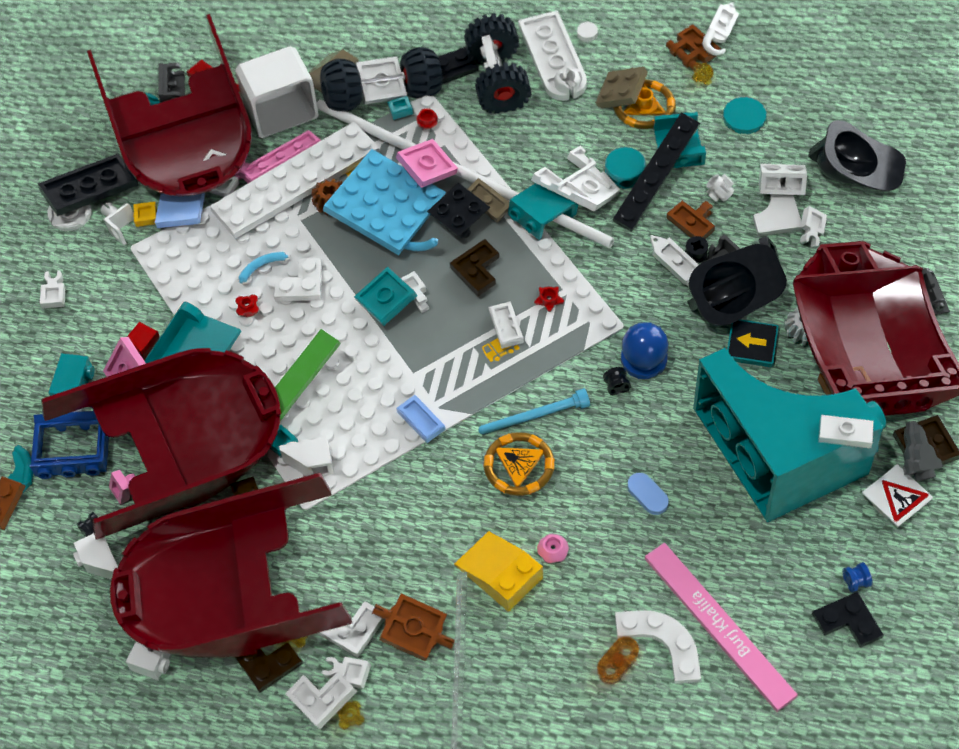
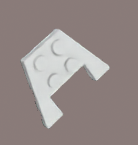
M582 146L570 151L567 157L568 160L580 168L579 171L562 180L548 168L544 167L535 172L531 179L533 182L592 211H596L616 198L620 192V189L605 172L600 173L595 167L596 162L594 159H588L585 156L586 150Z

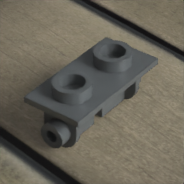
M924 268L922 274L935 315L949 313L950 310L934 272L929 268Z

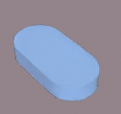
M635 473L630 476L627 486L629 493L650 514L659 515L664 513L668 508L669 502L665 492L647 474Z

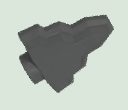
M916 421L907 422L904 430L906 445L903 454L904 475H914L916 482L935 478V471L943 467L941 459L937 458L934 447L928 443L922 426Z

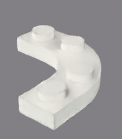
M656 611L615 612L617 639L646 637L663 643L669 650L672 659L674 683L701 682L697 648L692 636L682 624L674 618Z

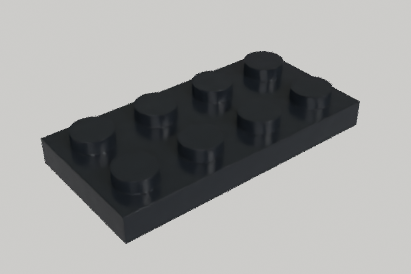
M119 154L38 183L40 192L57 217L138 186L137 179L128 170Z

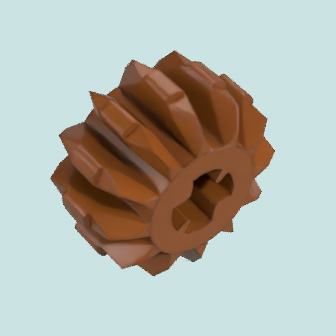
M333 178L331 181L324 179L323 183L317 182L316 188L312 189V203L319 213L324 212L323 207L325 203L341 186L342 181L336 182Z

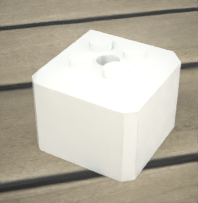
M288 46L240 63L236 67L235 71L242 101L259 137L270 136L316 119L319 116L313 80L296 48Z

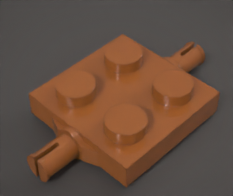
M400 594L396 604L390 610L376 604L372 611V614L385 619V628L379 641L425 662L437 643L450 650L453 647L455 639L442 634V625L447 614L405 594Z

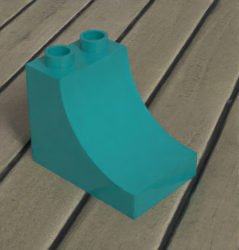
M726 348L699 359L693 409L767 523L869 475L875 453L879 450L878 444L882 431L886 428V418L880 406L874 401L866 403L856 388L832 395L794 394L771 387L747 373L731 357ZM821 415L873 421L871 448L819 442Z

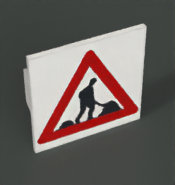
M898 464L862 492L872 502L873 507L885 519H890L897 527L933 499V496L910 475H904L903 469Z

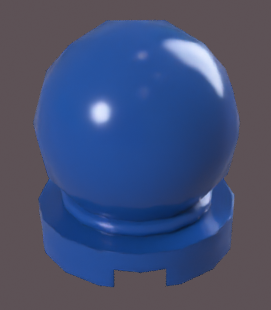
M639 322L631 326L622 339L621 364L630 376L637 379H651V377L657 376L664 371L667 366L669 342L661 327L651 322Z

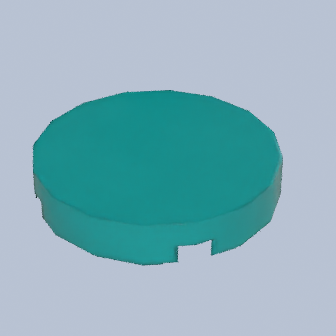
M735 98L726 104L723 111V121L729 129L735 130L734 132L755 133L766 122V110L758 100L753 98Z

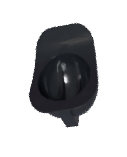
M835 120L831 122L827 128L826 137L811 147L808 158L818 163L820 170L827 177L840 183L860 184L878 191H892L897 189L903 182L906 166L905 156L897 149L867 136L846 121Z
M764 244L749 245L699 264L692 271L689 278V290L693 298L688 300L687 303L691 311L698 309L701 316L707 322L719 326L729 325L777 299L786 288V275L771 247Z

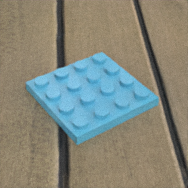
M371 149L325 203L323 211L399 255L430 217L427 211L446 192L433 184L421 188L404 167Z

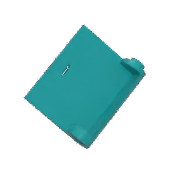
M184 301L144 361L149 363L182 351L197 348H211V351L220 352L229 351L242 331L239 328L205 316L196 306Z

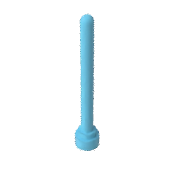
M583 388L575 391V394H572L570 398L481 425L478 431L480 434L485 435L573 406L583 409L590 406L589 397L586 389Z

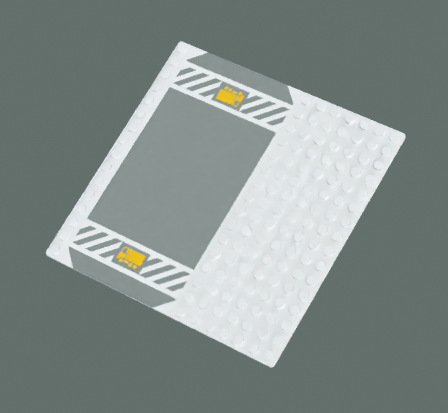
M423 96L410 102L414 112L412 115L393 120L391 113L371 122L415 144L433 139L453 162L510 188L434 96ZM425 108L432 109L438 116V123L430 129L419 127L416 121L418 113ZM366 133L378 145L380 154L401 165L396 156L397 152L402 149ZM354 169L335 179L336 182H344ZM453 175L435 182L433 185L448 193L457 183H460L466 189L473 183ZM312 194L236 239L211 212V208L208 206L202 209L200 224L167 227L131 246L132 253L173 315L176 314L185 301L196 306L205 316L239 328L242 332L229 351L243 356L244 360L252 365H257L268 376L274 387L280 382L320 329L341 343L280 421V425L291 432L298 439V442L309 441L316 437L328 438L334 474L323 477L330 487L332 495L425 443L415 430L397 413L396 408L412 396L416 395L445 425V429L448 430L623 329V323L546 230H543V236L538 240L519 223L512 220L508 212L498 223L484 213L469 227L471 234L468 238L458 237L430 215L410 241L425 242L431 238H437L438 245L426 251L403 249L397 255L329 214L327 216L324 212L319 213L312 203ZM486 239L499 252L500 258L485 268L496 279V285L480 296H477L450 268V262ZM274 252H285L288 255V258L284 261H274L260 266L249 276L246 282L239 283L238 277L240 273L256 258ZM321 257V300L275 302V278L298 277V258ZM387 266L400 278L415 271L426 286L427 292L423 294L427 298L426 303L429 306V310L421 313L413 300L383 326L355 300L354 296ZM557 286L559 287L558 295L564 299V303L554 305L551 312H548L544 305H536L534 303L540 296L539 287ZM254 294L258 297L256 302L259 308L258 313L251 317L237 315L236 309L238 304H236L235 300L238 296L245 297ZM511 301L524 343L501 349L488 307ZM271 449L267 451L266 455L284 482L306 476L284 463L283 459ZM331 496L299 505L302 509L308 510Z

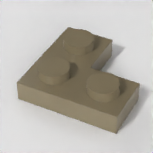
M477 178L468 188L470 192L490 206V209L485 214L498 223L508 212L510 202L480 178Z

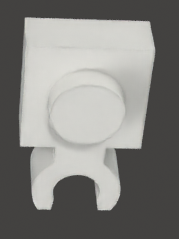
M811 206L806 207L803 211L800 228L805 230V234L801 236L800 242L805 244L810 240V248L814 249L819 246V236L824 235L827 215Z
M49 271L45 272L44 278L47 284L41 285V308L65 307L66 288L64 283H62L63 276L61 271H57L55 278H51Z
M333 657L326 658L328 664L334 665L331 671L322 670V674L326 678L331 679L339 672L353 687L364 689L371 667L369 661L344 657L343 663H339Z

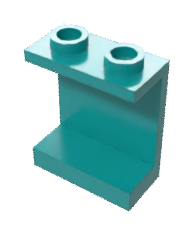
M698 112L684 113L698 121ZM680 114L654 116V134L657 149ZM698 129L673 168L705 165L706 149L705 146H701Z
M535 183L510 199L508 215L512 220L525 228L528 233L540 240L546 224L562 214L571 218L577 214L579 204Z

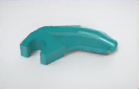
M17 445L12 452L15 469L8 478L25 485L24 493L33 481V472L30 468L31 455L29 451Z

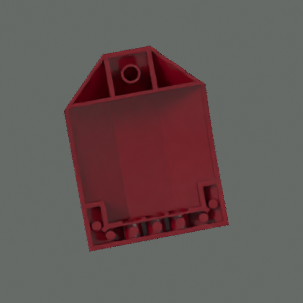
M865 241L820 244L814 256L807 261L801 273L794 278L793 287L806 338L831 393L837 394L856 388L866 403L870 401L876 402L885 416L926 411L931 407L959 396V362L949 347L933 311L922 274L923 268L918 265L909 266L900 262V257L884 251L882 254L870 248L871 244ZM863 366L871 381L867 382L861 371H854L853 367Z

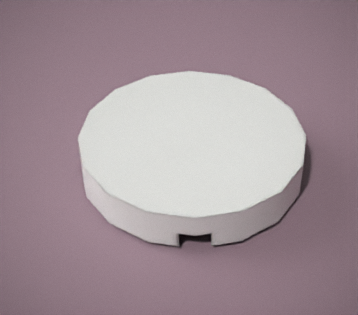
M89 204L57 217L49 205L47 211L48 219L53 227L59 230H76L90 220L92 207Z

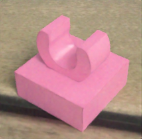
M121 470L111 472L109 488L119 504L122 505L130 499L128 485L129 481L135 477V474L124 476Z

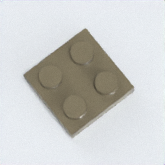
M643 66L608 72L595 102L599 108H609L635 104L648 73L646 68Z

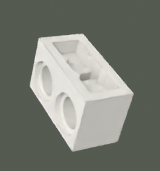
M760 164V194L805 195L807 182L805 165Z

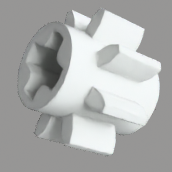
M716 174L708 181L706 187L709 190L706 193L715 202L718 199L726 201L734 192V189L731 187L734 183L726 174H723L722 177Z

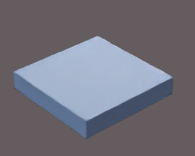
M161 193L155 219L156 227L165 228L200 224L205 193L191 196H173Z

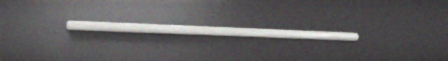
M322 99L317 101L318 110L347 124L354 122L364 132L402 150L417 145L347 111L332 110L327 107ZM453 162L458 167L455 174L458 177L471 183L480 178L509 201L519 194ZM562 214L552 220L607 248H611L614 243L613 237L567 215Z

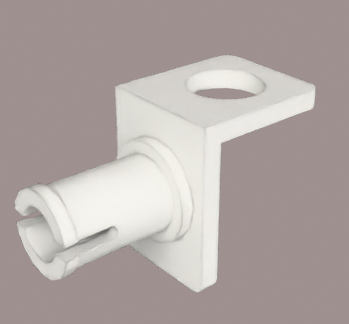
M107 202L106 205L110 209L105 205L101 207V213L106 216L104 221L109 232L124 246L127 243L120 229L134 220V213L128 203L117 209L112 203Z

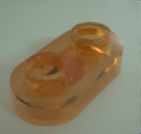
M621 637L617 639L599 660L597 675L602 682L607 684L618 682L637 660L639 646L633 638ZM628 649L631 653L625 656L621 651ZM607 668H613L615 672L609 675L605 672V670Z

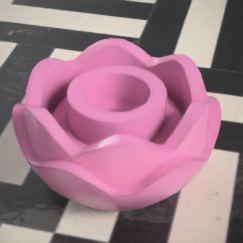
M558 534L544 536L539 541L537 547L538 554L547 563L563 561L569 551L567 541Z

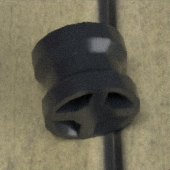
M693 236L687 240L685 252L697 264L702 263L707 258L708 242L703 237Z
M623 367L611 368L603 375L604 382L608 384V393L612 396L625 393L631 388V383L626 379L627 373Z
M91 512L85 521L76 523L79 530L86 537L94 534L93 519L98 518L94 512Z

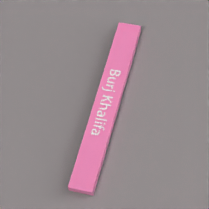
M663 543L645 556L646 562L776 712L797 698L798 694L666 543Z

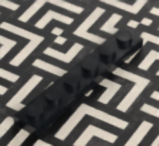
M682 112L680 113L613 217V222L631 232L633 231L699 128L700 122Z

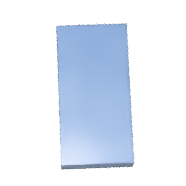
M416 395L396 408L397 413L426 443L446 430L445 425Z

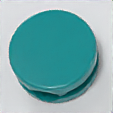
M629 147L613 150L605 160V173L621 189L633 188L646 168L644 156L638 150Z

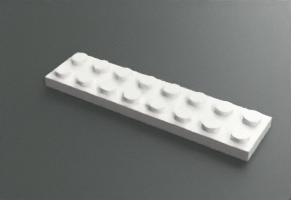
M352 122L210 205L211 212L236 239L312 194V189L316 188L317 182L323 183L324 179L331 181L333 178H339L357 167L371 149L380 153V149L356 123Z

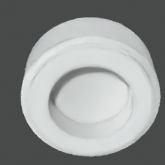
M591 22L581 23L577 28V36L584 42L593 41L598 36V28Z

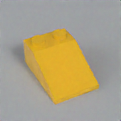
M490 531L454 563L459 570L508 612L543 579V566L524 550Z

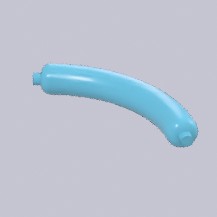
M431 238L425 242L410 241L404 249L426 251L437 246L438 239Z
M274 252L256 258L240 273L238 277L239 283L246 282L249 276L260 266L274 261H284L288 258V255L285 252Z

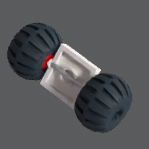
M415 47L402 55L400 66L397 57L356 62V65L346 59H334L322 67L320 83L323 99L327 107L335 111L348 112L360 105L362 95L365 105L391 101L407 96V94L416 99L423 96H434L440 92L442 87V70L439 58L433 50L425 47Z

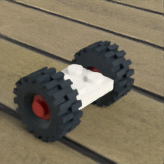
M491 13V17H487V14L482 15L483 19L477 17L474 19V24L472 22L468 24L469 29H465L464 35L468 56H470L472 61L475 60L477 64L483 62L486 72L482 71L479 74L480 77L476 78L475 83L479 105L490 114L493 111L495 114L511 110L517 111V107L521 109L524 107V103L529 102L531 87L526 70H523V67L520 65L517 67L515 63H511L508 66V63L504 60L505 58L511 59L512 54H516L517 48H519L515 23L508 16L505 18L503 14H500L498 17H496V13Z

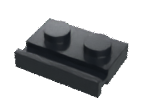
M466 46L438 56L442 70V84L479 71L475 60L472 61L470 56H468Z

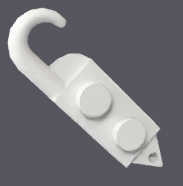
M733 3L724 6L720 4L703 38L702 45L704 49L712 55L720 56L726 51L725 48L716 50L710 43L711 41L725 43L739 15Z
M651 235L652 255L680 282L689 287L690 275L699 264L670 237L664 239Z

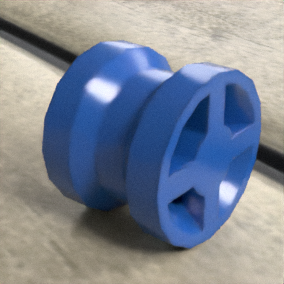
M864 562L858 563L854 568H843V578L850 592L858 591L859 587L862 586L865 588L872 586V577Z

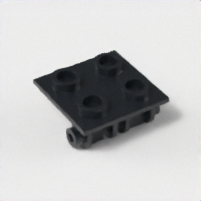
M457 183L427 212L458 237L468 238L471 234L469 227L486 213L490 206L463 185Z

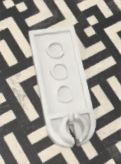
M554 11L518 20L519 29L546 93L551 98L560 101L569 100V90L573 99L581 96L587 86L586 74L559 12Z

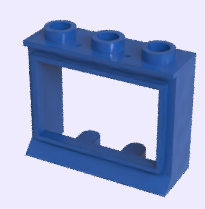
M94 411L71 412L47 421L44 420L43 414L33 415L34 435L30 468L35 477L41 479H49L53 475L74 477L76 474L83 473L96 476L100 472H107L109 437L103 433L100 425H98L96 455L42 458L44 428L56 427L58 431H66L67 426H80L81 429L88 430L90 425L99 424Z

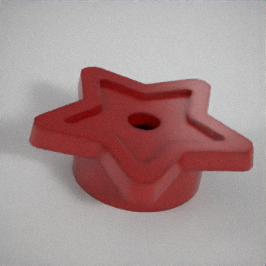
M557 286L539 287L540 296L534 303L536 305H544L547 311L551 312L554 305L563 304L564 299L558 295L559 287Z

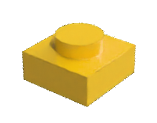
M155 201L133 204L136 227L155 225L157 214Z

